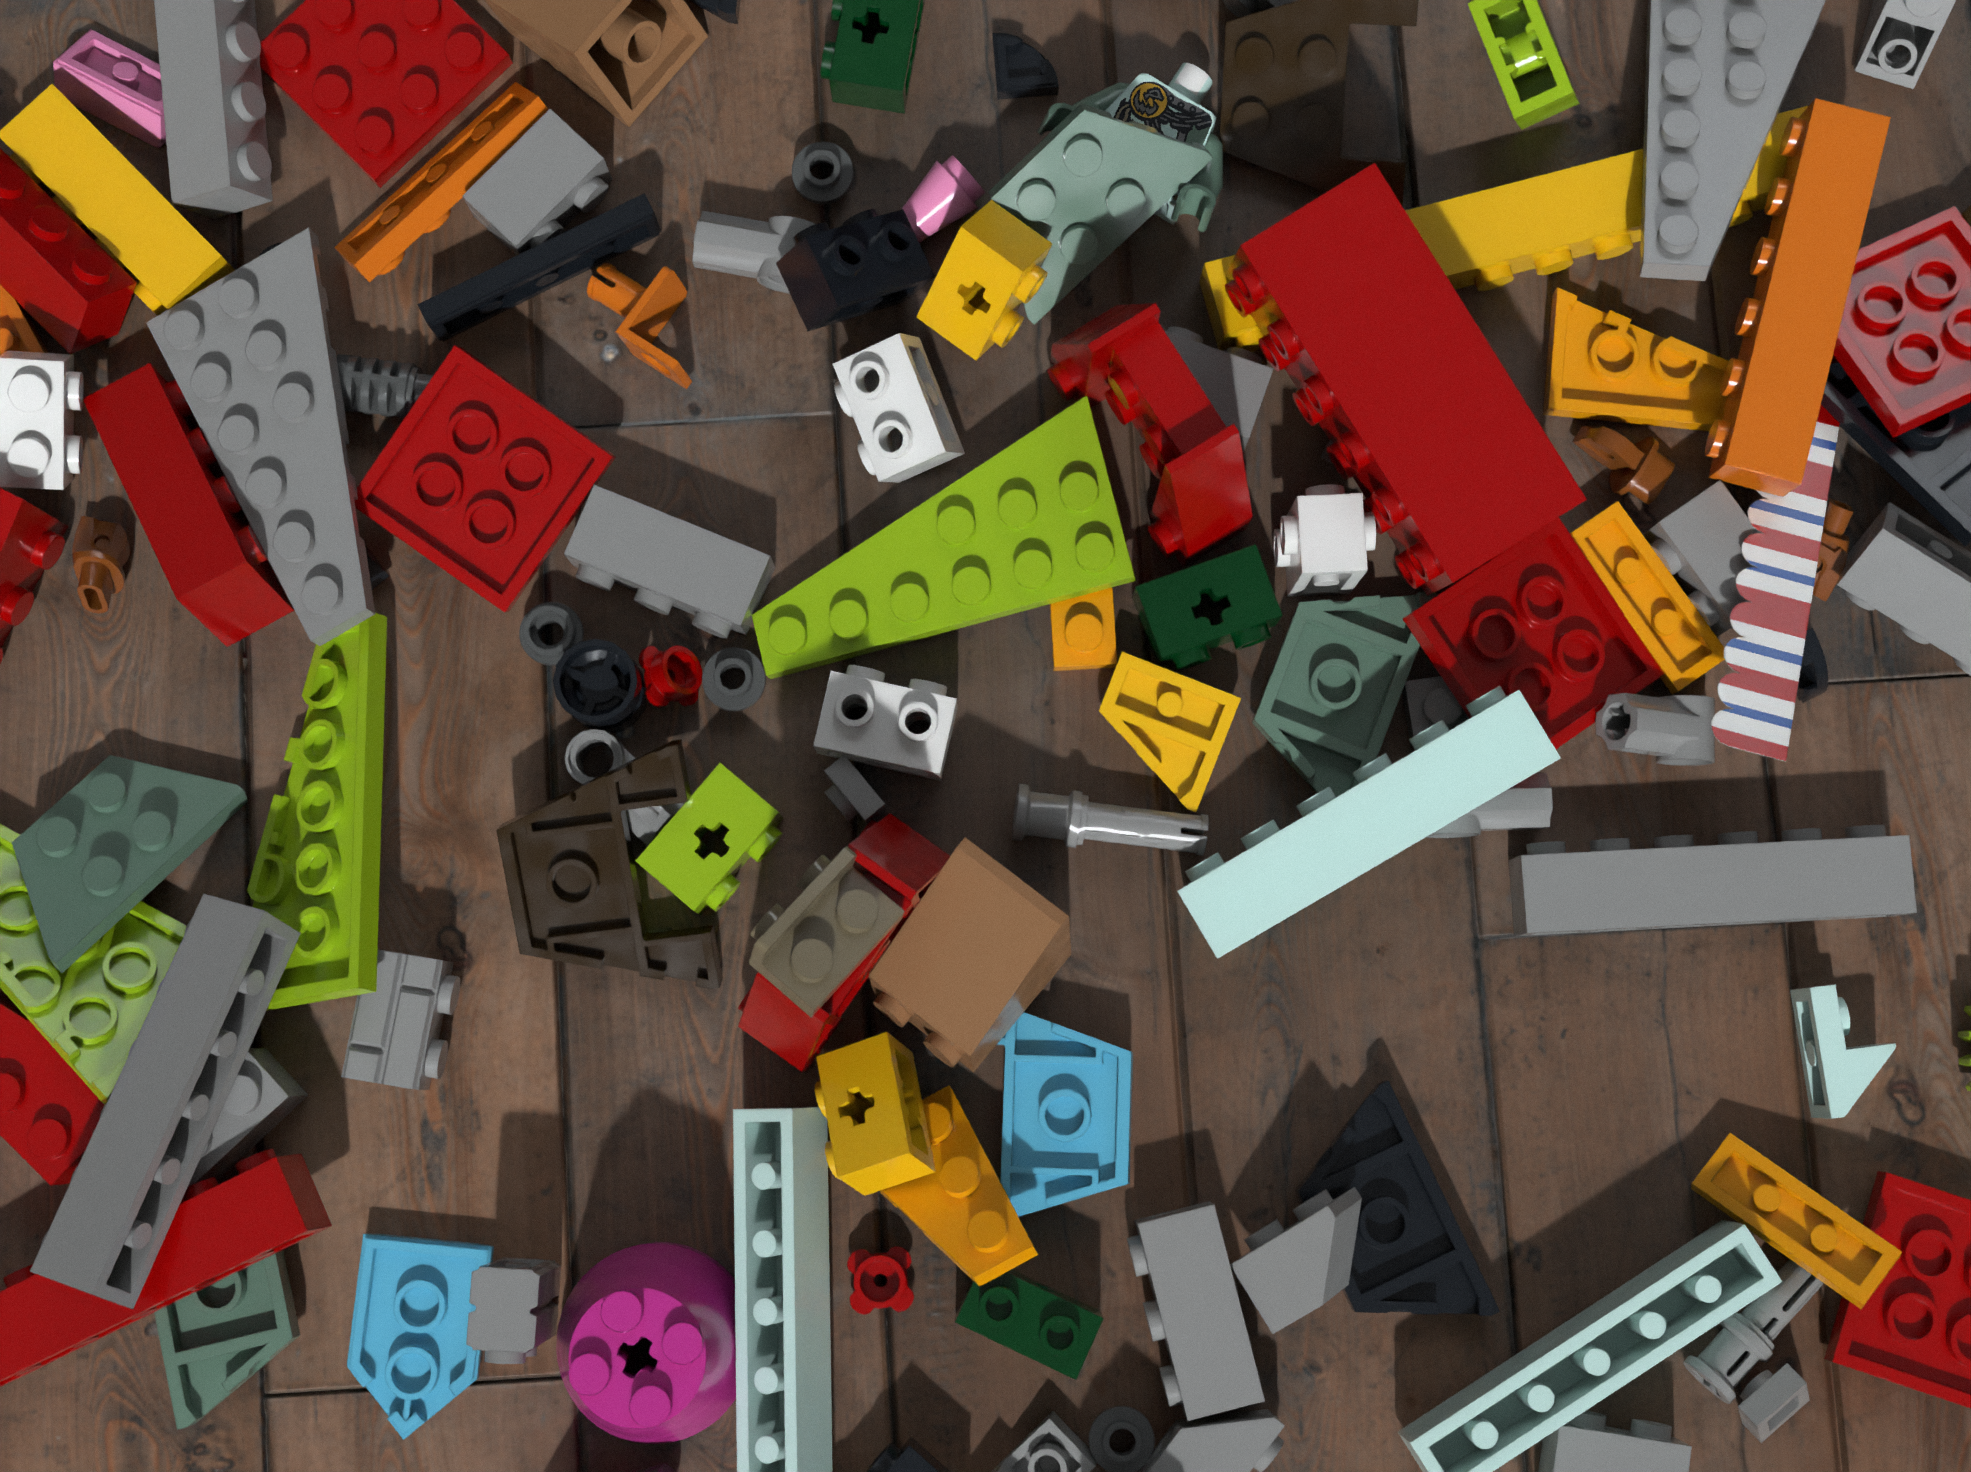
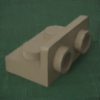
M847 846L832 861L824 854L821 855L798 881L796 886L803 892L786 910L780 904H775L760 919L750 934L756 940V943L754 944L749 964L811 1018L895 927L905 912L853 867L857 854Z

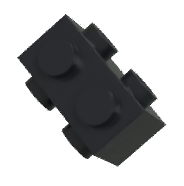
M875 209L865 210L843 222L842 226L830 229L826 222L812 225L793 237L795 246L776 262L807 331L903 303L935 277L903 209L878 216Z

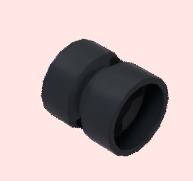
M600 639L579 642L566 650L556 664L553 677L556 698L567 713L588 729L604 730L609 734L624 731L636 723L645 711L648 699L646 696L647 687L644 682V674L629 654L613 642Z

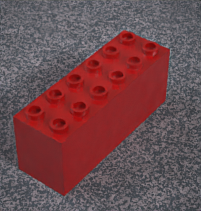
M1375 163L1240 245L1225 274L1230 281L1225 284V290L1232 305L1242 317L1245 318L1251 315L1264 335L1259 338L1261 350L1270 365L1277 372L1282 369L1286 370L1298 389L1293 393V399L1304 419L1311 426L1319 423L1328 439H1331L1333 442L1332 445L1327 447V453L1332 464L1345 480L1353 477L1366 498L1363 500L1364 512L1374 513L1376 532L1383 534L1387 531L1400 554L1395 556V562L1401 574L1412 588L1416 589L1421 586L1427 596L1459 580L1587 500Z

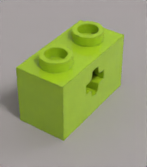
M1474 0L1467 3L1513 118L1521 130L1580 104L1538 0Z
M719 763L691 795L688 802L684 803L635 861L694 912L701 915L708 906L716 912L731 898L740 886L741 882L734 876L751 857L757 863L760 862L780 840L783 833L776 827L784 818L723 764ZM727 828L729 831L723 840L730 847L728 852L722 857L712 852L703 859L701 856L707 849L706 844L701 840L703 835L708 830L719 835Z

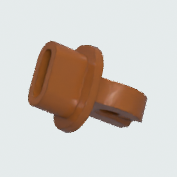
M1581 426L1572 441L1599 463L1612 470L1609 476L1611 490L1615 494L1620 496L1630 492L1647 505L1657 498L1675 468V463L1658 452L1659 442L1653 436L1646 437L1633 444L1625 436L1607 427L1591 428L1589 426Z
M1832 498L1827 500L1813 595L1825 602L1836 586L1839 575L1846 564L1850 539L1844 532L1854 513L1851 506Z
M81 516L72 547L73 567L79 581L77 592L82 606L89 612L99 614L108 611L111 595L119 593L123 589L125 574L122 567L128 561L131 550L127 534L120 524L100 521L94 517Z

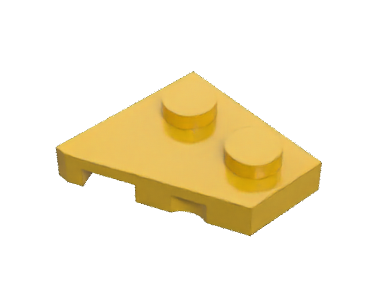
M1122 651L1099 712L1177 796L1179 801L1188 810L1196 812L1241 698Z

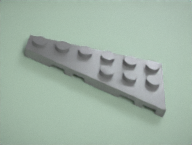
M1648 0L1640 277L1706 281L1732 221L1744 189H1746L1763 145L1766 143L1797 72L1802 55L1816 28L1826 0Z
M308 227L146 322L310 641L321 646L375 615V607L365 542L359 535L354 500H358L355 477L350 474L346 444L350 443L336 350L331 347L326 312L329 311L327 291L322 286L318 258L321 257L319 239Z

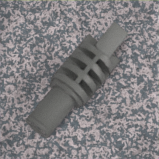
M337 354L344 410L347 412H363L364 414L371 415L380 414L381 416H396L404 419L434 376L423 374L420 367L410 362L400 363L395 360L384 361L378 358H362L356 355Z

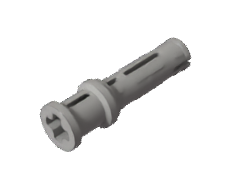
M1019 783L1013 815L1012 840L1022 841L1025 835L1060 839L1064 841L1066 847L1076 848V845L1082 846L1084 839L1196 853V855L1203 856L1207 837L1182 834L1181 831L1203 834L1204 831H1208L1209 818L1205 814L1192 815L1089 802V796L1077 790H1072L1069 796L1034 792L1030 790L1028 784Z
M1790 1259L1777 1271L1778 1276L1782 1280L1780 1284L1752 1301L1740 1314L1736 1312L1720 1322L1722 1330L1698 1357L1689 1355L1683 1362L1686 1369L1706 1389L1727 1404H1731L1736 1398L1734 1388L1759 1361L1767 1363L1772 1358V1351L1775 1349L1772 1341L1824 1284Z

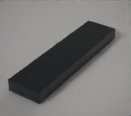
M645 193L417 305L428 326L437 338L444 342L659 236L662 231Z

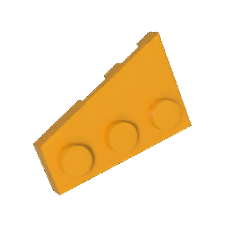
M1556 288L1552 294L1543 415L1710 431L1715 419L1723 420L1728 397L1720 395V386L1729 361L1672 336L1667 339L1630 324L1631 319L1612 310H1609L1608 313L1577 301V295L1561 288Z
M949 1085L922 1100L936 1172L881 1190L880 1193L913 1221L926 1237L980 1287L1034 1258L1038 1253L962 1106Z

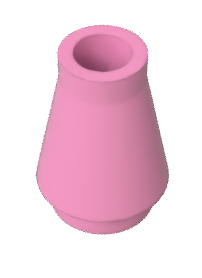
M952 155L942 165L938 161L934 163L902 209L919 243H921L927 237L977 209L978 207L975 202L985 194V191L967 169Z

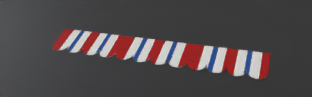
M1834 355L1832 357L1831 364L1838 362ZM1822 405L1820 406L1802 484L1784 497L1756 490L1762 497L1767 499L1756 500L1747 511L1751 526L1761 533L1750 534L1744 539L1742 544V554L1745 560L1755 567L1743 569L1736 578V588L1739 594L1749 602L1739 603L1732 608L1730 623L1733 629L1743 637L1731 639L1724 648V659L1727 665L1738 673L1726 674L1720 679L1717 686L1721 701L1732 709L1720 710L1711 721V730L1715 738L1721 743L1785 762L1840 425Z

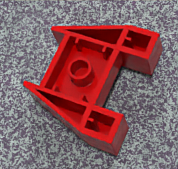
M1157 304L1116 305L1053 343L1051 350V363L1053 366L1048 368L1047 372L1056 390L1065 401L1074 397L1077 402L1087 396L1092 408L1107 399L1113 413L1123 425L1132 421L1144 440V443L1139 445V449L1146 464L1158 479L1161 478L1150 514L1154 523L1148 526L1149 533L1161 553L1166 558L1175 554L1184 568L1246 530L1253 517L1240 434L1234 423L1226 427L1159 323L1161 311Z
M890 813L879 822L872 819L859 837L847 847L857 854L853 867L905 911L901 920L812 1018L759 972L755 976L752 987L738 1007L743 1012L738 1027L801 1072H807L816 1056L819 1055L843 1021L841 1018L842 1014L867 981L869 974L950 858V855Z

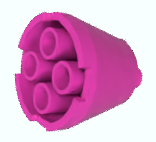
M653 1242L627 1247L611 1254L594 1265L579 1280L570 1293L562 1310L557 1330L556 1351L560 1375L567 1392L578 1409L597 1427L620 1439L643 1444H663L683 1440L701 1432L717 1421L736 1399L735 1279L721 1264L705 1253L692 1247L670 1242ZM642 1338H646L652 1342L649 1354L658 1361L656 1365H645L638 1373H635L634 1371L640 1359L637 1343Z

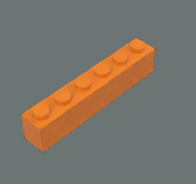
M1815 98L1799 118L1791 117L1789 119L1779 149L1780 155L1788 156L1783 178L1777 176L1774 179L1765 204V214L1773 216L1768 238L1761 237L1759 239L1750 265V274L1758 276L1753 298H1745L1735 325V334L1743 336L1738 359L1731 358L1721 381L1720 395L1728 397L1723 420L1715 419L1705 446V456L1713 458L1708 478L1784 497L1802 484L1891 117Z

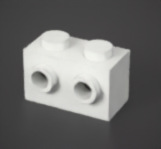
M898 333L833 363L839 379L834 385L836 397L843 411L849 417L854 418L862 438L857 443L860 458L867 471L871 475H876L879 482L900 483L965 454L919 337Z
M6 351L0 355V487L64 490L72 482L73 474L82 473L83 438L82 436L73 435L74 410L81 411L83 407L84 380L82 372H74V355Z
M1334 484L1309 487L1305 490L1306 496L1296 497L1287 516H1281L1280 529H1274L1273 552L1275 566L1286 568L1287 597L1350 594L1368 570L1367 551L1375 550L1376 523L1374 513L1364 512L1363 493L1345 494L1344 486Z
M848 665L846 674L835 671L830 672L813 745L817 754L835 758L845 755L849 761L941 781L958 708L957 698L946 696L948 689L946 686L921 679H910L908 688L884 682L885 673L857 665ZM863 707L867 709L866 714L858 720H851L846 717L852 708ZM918 720L926 721L930 724L929 729L922 734L910 732L908 730L909 726Z

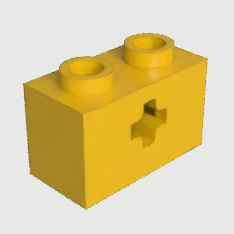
M990 200L960 227L916 318L975 361L995 343L1001 348L1005 347L1023 322L1024 317L1017 312L1021 303L1027 304L1038 292L1047 277L1048 272L1041 268V265L1053 244L996 202Z
M884 1032L816 1056L820 1081L815 1083V1096L818 1106L828 1122L830 1141H827L825 1144V1155L828 1166L835 1178L840 1179L866 1196L936 1172L913 1052L888 1032Z

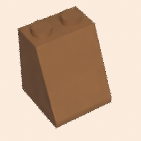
M485 0L512 35L628 127L633 124L708 38L707 33L684 0Z
M965 837L956 847L869 974L874 994L877 996L873 1004L896 1025L904 1027L909 1021L926 1034L927 1038L923 1041L924 1045L942 1062L950 1067H954L960 1061L974 1072L1071 956L1069 916Z

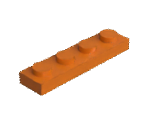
M515 82L334 248L369 283L377 275L389 273L401 263L405 256V250L423 233L433 232L446 222L450 216L451 208L549 109L539 96Z

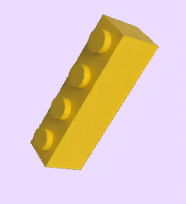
M53 84L49 85L0 130V139L14 152L9 157L37 185L43 181L55 194L52 199L79 226L85 224L97 237L95 242L122 268L126 266L136 276L139 282L136 284L134 293L157 316L235 271L222 255Z

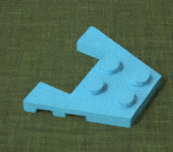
M1023 1012L997 1044L1005 1046L1000 1182L1019 1217L1130 1184L1133 1052Z

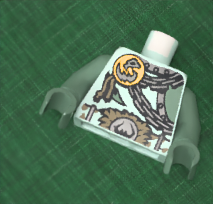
M1182 63L1168 85L1147 73H1141L1131 84L1118 82L1072 105L1056 103L1049 108L1037 131L1040 135H1043L1044 132L1052 131L1077 106L1083 103L1109 112L1113 118L1125 122L1135 121L1156 128L1158 133L1189 144L1193 141L1204 145L1213 159L1154 214L1172 225L1178 221L1179 215L1190 214L1200 220L1198 231L1205 232L1207 230L1216 200L1223 188V144L1213 134L1216 116L1199 105L1213 84L1212 79L1205 71L1193 64Z

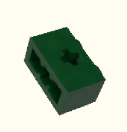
M833 0L831 18L834 21H840L836 42H825L821 61V78L829 80L832 102L905 114L925 0ZM870 31L880 32L876 34L874 44L863 42L868 40Z
M1256 544L1135 586L1132 596L1156 664L1164 666L1173 662L1176 671L1185 670L1210 660L1212 656L1209 649L1233 641L1235 649L1241 650L1266 641L1272 637L1269 628L1276 626L1282 617V612ZM1206 599L1210 608L1222 606L1223 611L1219 615L1216 625L1211 626L1207 617L1195 619L1194 614L1197 612L1201 600Z
M1011 1269L980 1287L971 1280L956 1313L955 1323L1076 1380L1104 1317L1101 1311Z

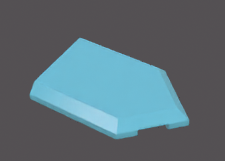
M363 1234L347 1368L361 1386L366 1387L389 1416L387 1418L403 1440L479 1378L482 1351L473 1350L472 1347L466 1345L468 1315L476 1310V1306L469 1303L472 1271L479 1269L482 1265L493 1262L494 1246L388 1234Z

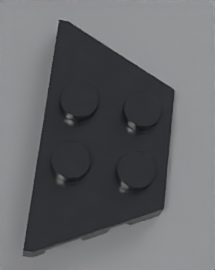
M1839 362L1832 363L1821 405L1840 423L1839 426L1956 539L1967 547L1971 543V402L1893 438Z
M1385 1080L1376 1084L1295 1190L1301 1204L1327 1189L1334 1200L1355 1187L1362 1198L1349 1285L1343 1289L1351 1309L1354 1312L1360 1313L1410 1312L1412 1314L1439 1315V1313L1477 1314L1479 1316H1492L1499 1313L1500 1310L1390 1082Z

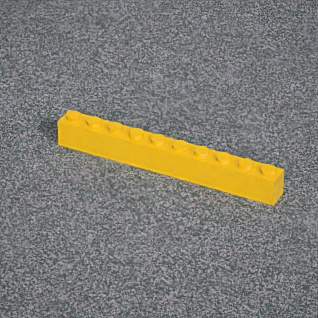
M1808 106L1778 113L1766 143L1763 145L1746 189H1744L1729 227L1749 220L1753 216V211L1765 209L1767 196L1774 179L1777 176L1783 178L1788 156L1780 155L1779 149L1786 125L1791 117L1799 118ZM1643 149L1405 211L1454 289L1476 284L1478 291L1495 289L1511 282L1514 279L1513 274L1532 269H1536L1537 275L1556 273L1570 267L1574 263V258L1595 253L1598 260L1610 259L1630 251L1634 247L1633 243L1641 241ZM1235 255L1204 263L1199 283L1218 349L1226 350L1229 347H1237L1251 352L1261 350L1259 338L1264 335L1251 315L1244 318L1237 312L1225 290V284L1230 282L1225 274Z

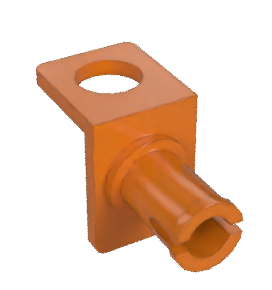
M604 263L599 266L596 271L606 278V282L603 283L592 275L587 285L588 297L594 301H599L625 318L615 332L632 355L687 389L692 380L680 363L652 345L655 338L687 296V290L675 271L664 266L648 288H645L618 271L610 263Z

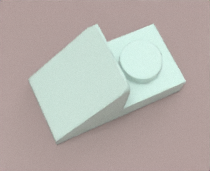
M1836 984L1792 989L1790 993L1811 1118L1834 1119L1845 1117L1893 1053L1896 1043L1870 1044L1846 1048L1844 1036L1850 1032V1015L1845 1000L1837 996Z

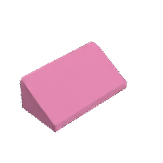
M92 29L53 61L54 85L74 106L156 148H160L166 142L160 64Z

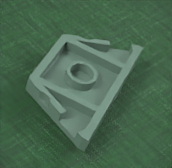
M1081 103L988 191L991 200L1053 244L1041 265V268L1048 272L1044 283L1027 304L1023 303L1027 318L1034 325L1213 159L1205 146L1193 141L1189 144L1158 133L1156 128L1135 121L1125 122L1113 118L1109 112Z
M1418 592L1416 595L1380 598V595L1354 597L1348 601L1336 602L1330 599L1299 602L1252 723L1316 793L1330 786L1336 797L1358 785L1352 773L1377 758L1420 646L1402 618L1437 596V593L1427 596L1425 592Z
M109 755L12 842L48 956L55 968L61 973L68 969L248 802L245 791L237 784Z
M283 1250L154 1312L177 1430L196 1424L301 1335Z

